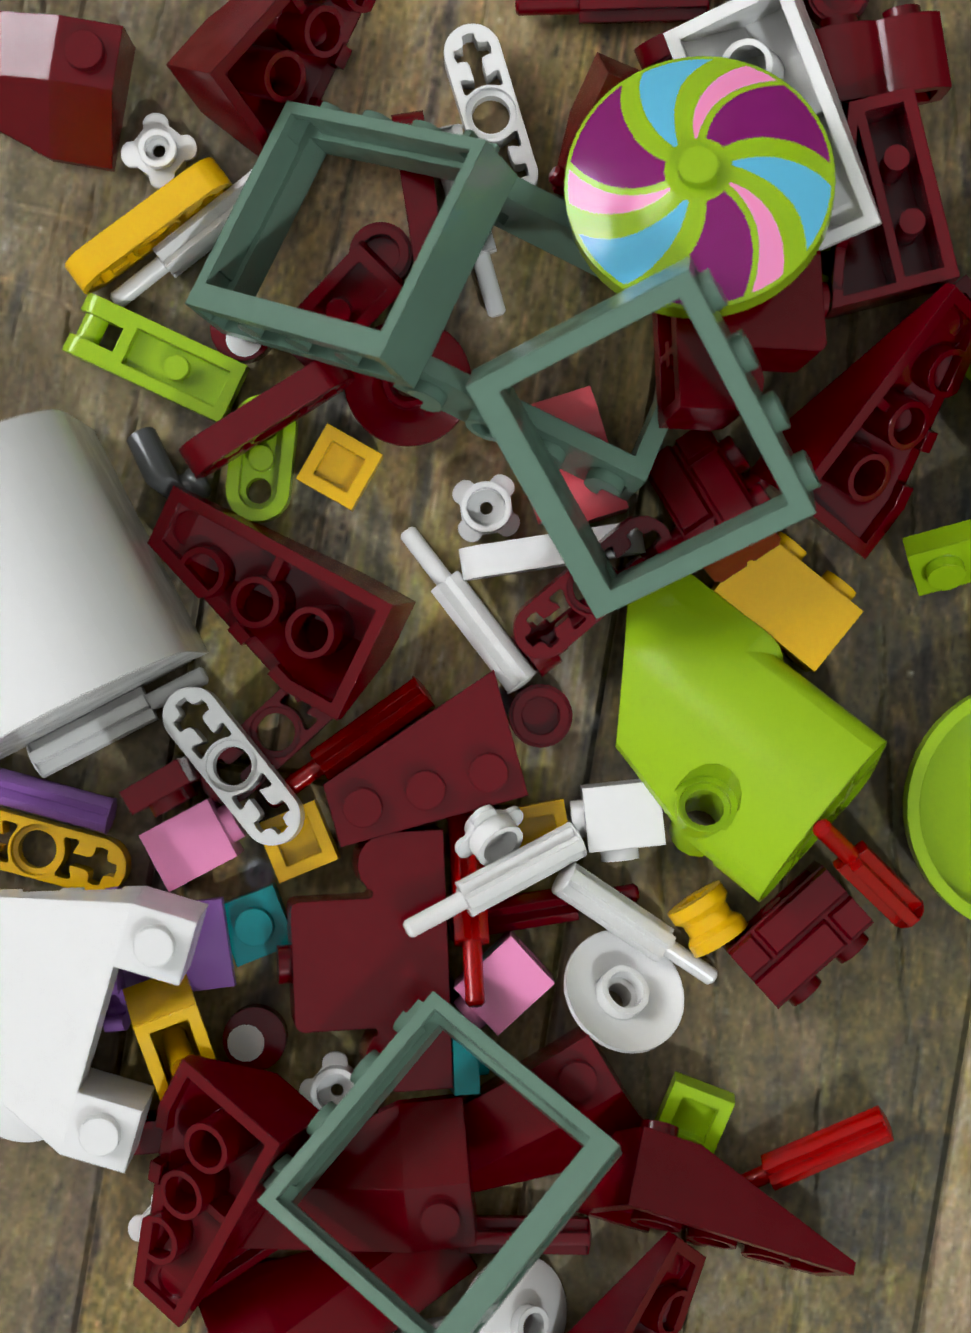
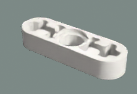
M473 23L462 25L456 28L445 42L444 63L464 131L473 130L480 139L498 144L500 148L507 145L513 139H517L519 146H508L507 154L511 167L516 172L524 170L527 176L522 177V179L537 186V164L499 40L489 28L483 25ZM474 42L477 51L488 50L490 53L482 57V72L486 85L476 88L469 95H465L463 89H474V77L470 65L467 62L457 63L456 59L463 56L464 44ZM496 78L499 79L500 84H501V85H492V84L488 85L489 83H491V82H492L493 80H495ZM485 101L499 102L505 106L509 113L510 119L507 126L498 133H484L473 122L472 115L474 110Z
M620 523L591 528L599 541ZM636 528L631 530L627 537L632 545L619 558L646 553L643 533ZM549 534L458 549L463 581L566 566ZM611 547L604 551L608 559L616 558Z
M184 687L175 691L167 699L163 708L162 719L164 727L245 831L258 843L268 846L284 844L294 839L301 831L305 820L302 802L222 701L211 691L199 687ZM186 701L193 705H200L204 702L207 704L209 710L203 715V720L213 733L219 734L224 725L231 732L230 736L214 742L204 756L197 749L198 746L209 742L202 732L194 727L183 730L179 724L186 716L181 707ZM231 747L243 749L249 755L252 765L248 778L238 785H230L224 782L219 777L216 768L220 754ZM264 775L271 782V786L259 790L272 805L285 802L289 808V811L283 817L288 827L282 833L276 827L266 830L261 828L259 821L263 819L265 813L254 798L249 799L244 807L237 800V796L253 790L260 783Z

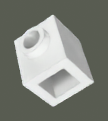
M640 779L579 785L581 800L569 801L571 823L578 830L581 837L585 838L588 852H600L601 862L638 859V848L666 845L663 810Z

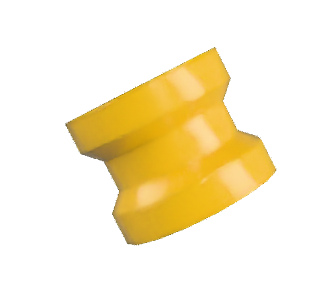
M720 880L695 891L676 904L667 913L674 926L684 928L688 934V947L695 958L703 957L722 947L748 926L743 915L740 912L732 911L727 904L726 897L728 892Z

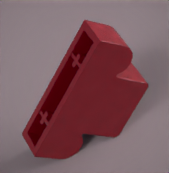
M819 250L806 269L780 293L748 310L722 316L731 334L742 329L748 338L760 365L751 373L761 392H763L764 386L762 371L795 373L818 355L827 345L825 317L830 306V290L828 284L822 280L821 252ZM652 312L659 428L713 431L724 429L733 423L741 414L692 320Z
M435 825L416 826L358 842L353 849L351 862L354 874L366 887L364 892L293 896L287 901L288 945H277L276 947L278 984L290 985L291 1018L298 1031L313 1033L366 1029L360 1039L359 1054L362 1060L374 1049L379 1053L385 1049L397 1034L393 1030L395 1021L402 1011L407 1013L418 999L424 1002L434 991L450 1004L447 920L414 938L409 937L403 927L404 920L446 898L443 829ZM442 1031L393 1091L406 1092L453 1088L451 1037Z

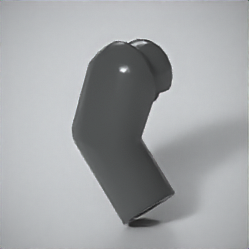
M151 427L142 428L128 437L127 444L145 482L163 497L168 499L173 486L182 487L205 499L211 495L212 488L206 476L196 479L190 468L182 474L178 473L172 465L156 429Z

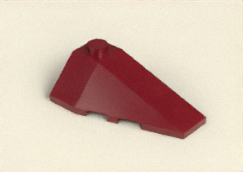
M173 486L147 542L197 598H203L230 627L227 631L241 646L247 645L270 670L267 674L283 691L335 720L343 718L387 661L416 601L352 567L263 525L249 521L235 512L179 486Z
M454 1094L402 1099L379 1108L378 1113L369 1118L299 1202L298 1206L349 1251L415 1253L477 1246V1211L463 1095L455 1096ZM267 1210L263 1212L239 1247L242 1249L311 1250Z

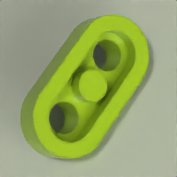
M255 395L246 399L244 402L240 404L238 408H240L241 406L248 403L249 401H251L259 395ZM297 420L277 432L273 438L261 442L228 463L225 489L226 498L230 507L237 515L256 523H267L277 519L287 509L292 494L298 437ZM258 480L267 481L271 486V495L263 503H254L249 497L250 486Z

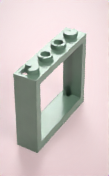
M287 101L185 304L222 334L414 389L518 175L499 155V145L490 143L485 139H480L473 130H465L460 135L442 131L437 126L423 120H414L409 125L394 122L385 115L372 110H365L362 115L344 112L337 106L325 101L322 102L320 107ZM327 154L454 181L382 330L256 297Z
M517 176L494 226L596 276L582 257L574 241L565 200ZM434 349L414 389L394 383V388L423 401L421 409L430 412L443 411L464 421L467 429L476 436L485 440L496 441L465 387L470 375L433 357ZM657 394L631 454L520 400L558 469H562L584 480L585 486L595 494L603 489L625 501L646 482L668 428H659Z
M691 256L678 261L473 369L465 386L596 619L816 514L813 490L820 487L821 483L812 468V462L804 449L793 454L782 431L790 428L791 424L774 390L762 394L751 373L760 365L748 338L742 329L733 334L730 333L719 311L728 306L719 282L716 283L709 268L699 273ZM680 298L782 494L617 574L512 385Z
M432 991L424 1002L418 999L407 1013L402 1011L393 1026V1030L397 1034L381 1053L374 1049L360 1061L350 1076V1081L354 1086L339 1104L336 1105L333 1101H330L313 1117L306 1129V1133L311 1137L294 1157L290 1154H285L272 1166L275 1171L264 1182L263 1186L266 1188V1191L257 1202L403 1332L479 1333L622 1155V1150L616 1141L436 992ZM444 1031L583 1148L439 1327L436 1328L304 1212L298 1204L438 1035Z

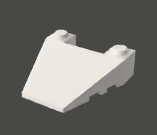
M124 886L122 889L85 890V887L61 888L60 891L23 892V889H0V1102L60 1155L125 1173L139 1146L155 1086L91 1068L117 974L120 968L179 986L191 966L208 904L149 886Z

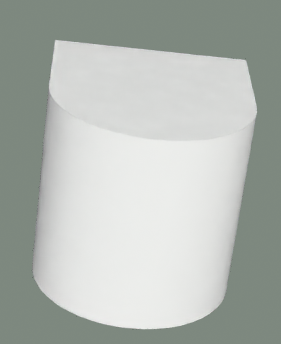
M62 410L36 411L0 421V760L26 747L27 744L208 653L158 554L147 544L149 536L95 431Z

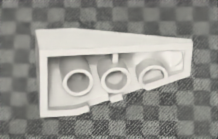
M730 0L663 33L673 59L713 56L753 64L785 81L811 106L827 133L834 157L836 176L831 220L824 240L818 249L819 251L882 224L827 62L803 0Z

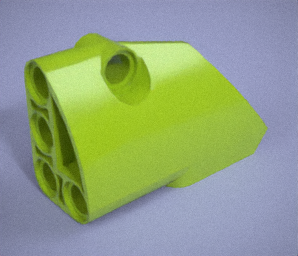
M689 574L627 604L615 747L670 818L669 834L674 845L689 856H706L717 869L760 902L768 896L818 840L813 833L814 824L820 819H827L833 823L859 794L873 774L887 741L783 661V653L780 646L763 628L729 604L694 575ZM695 810L704 811L711 815L716 823L708 826L699 825L693 822L687 813Z

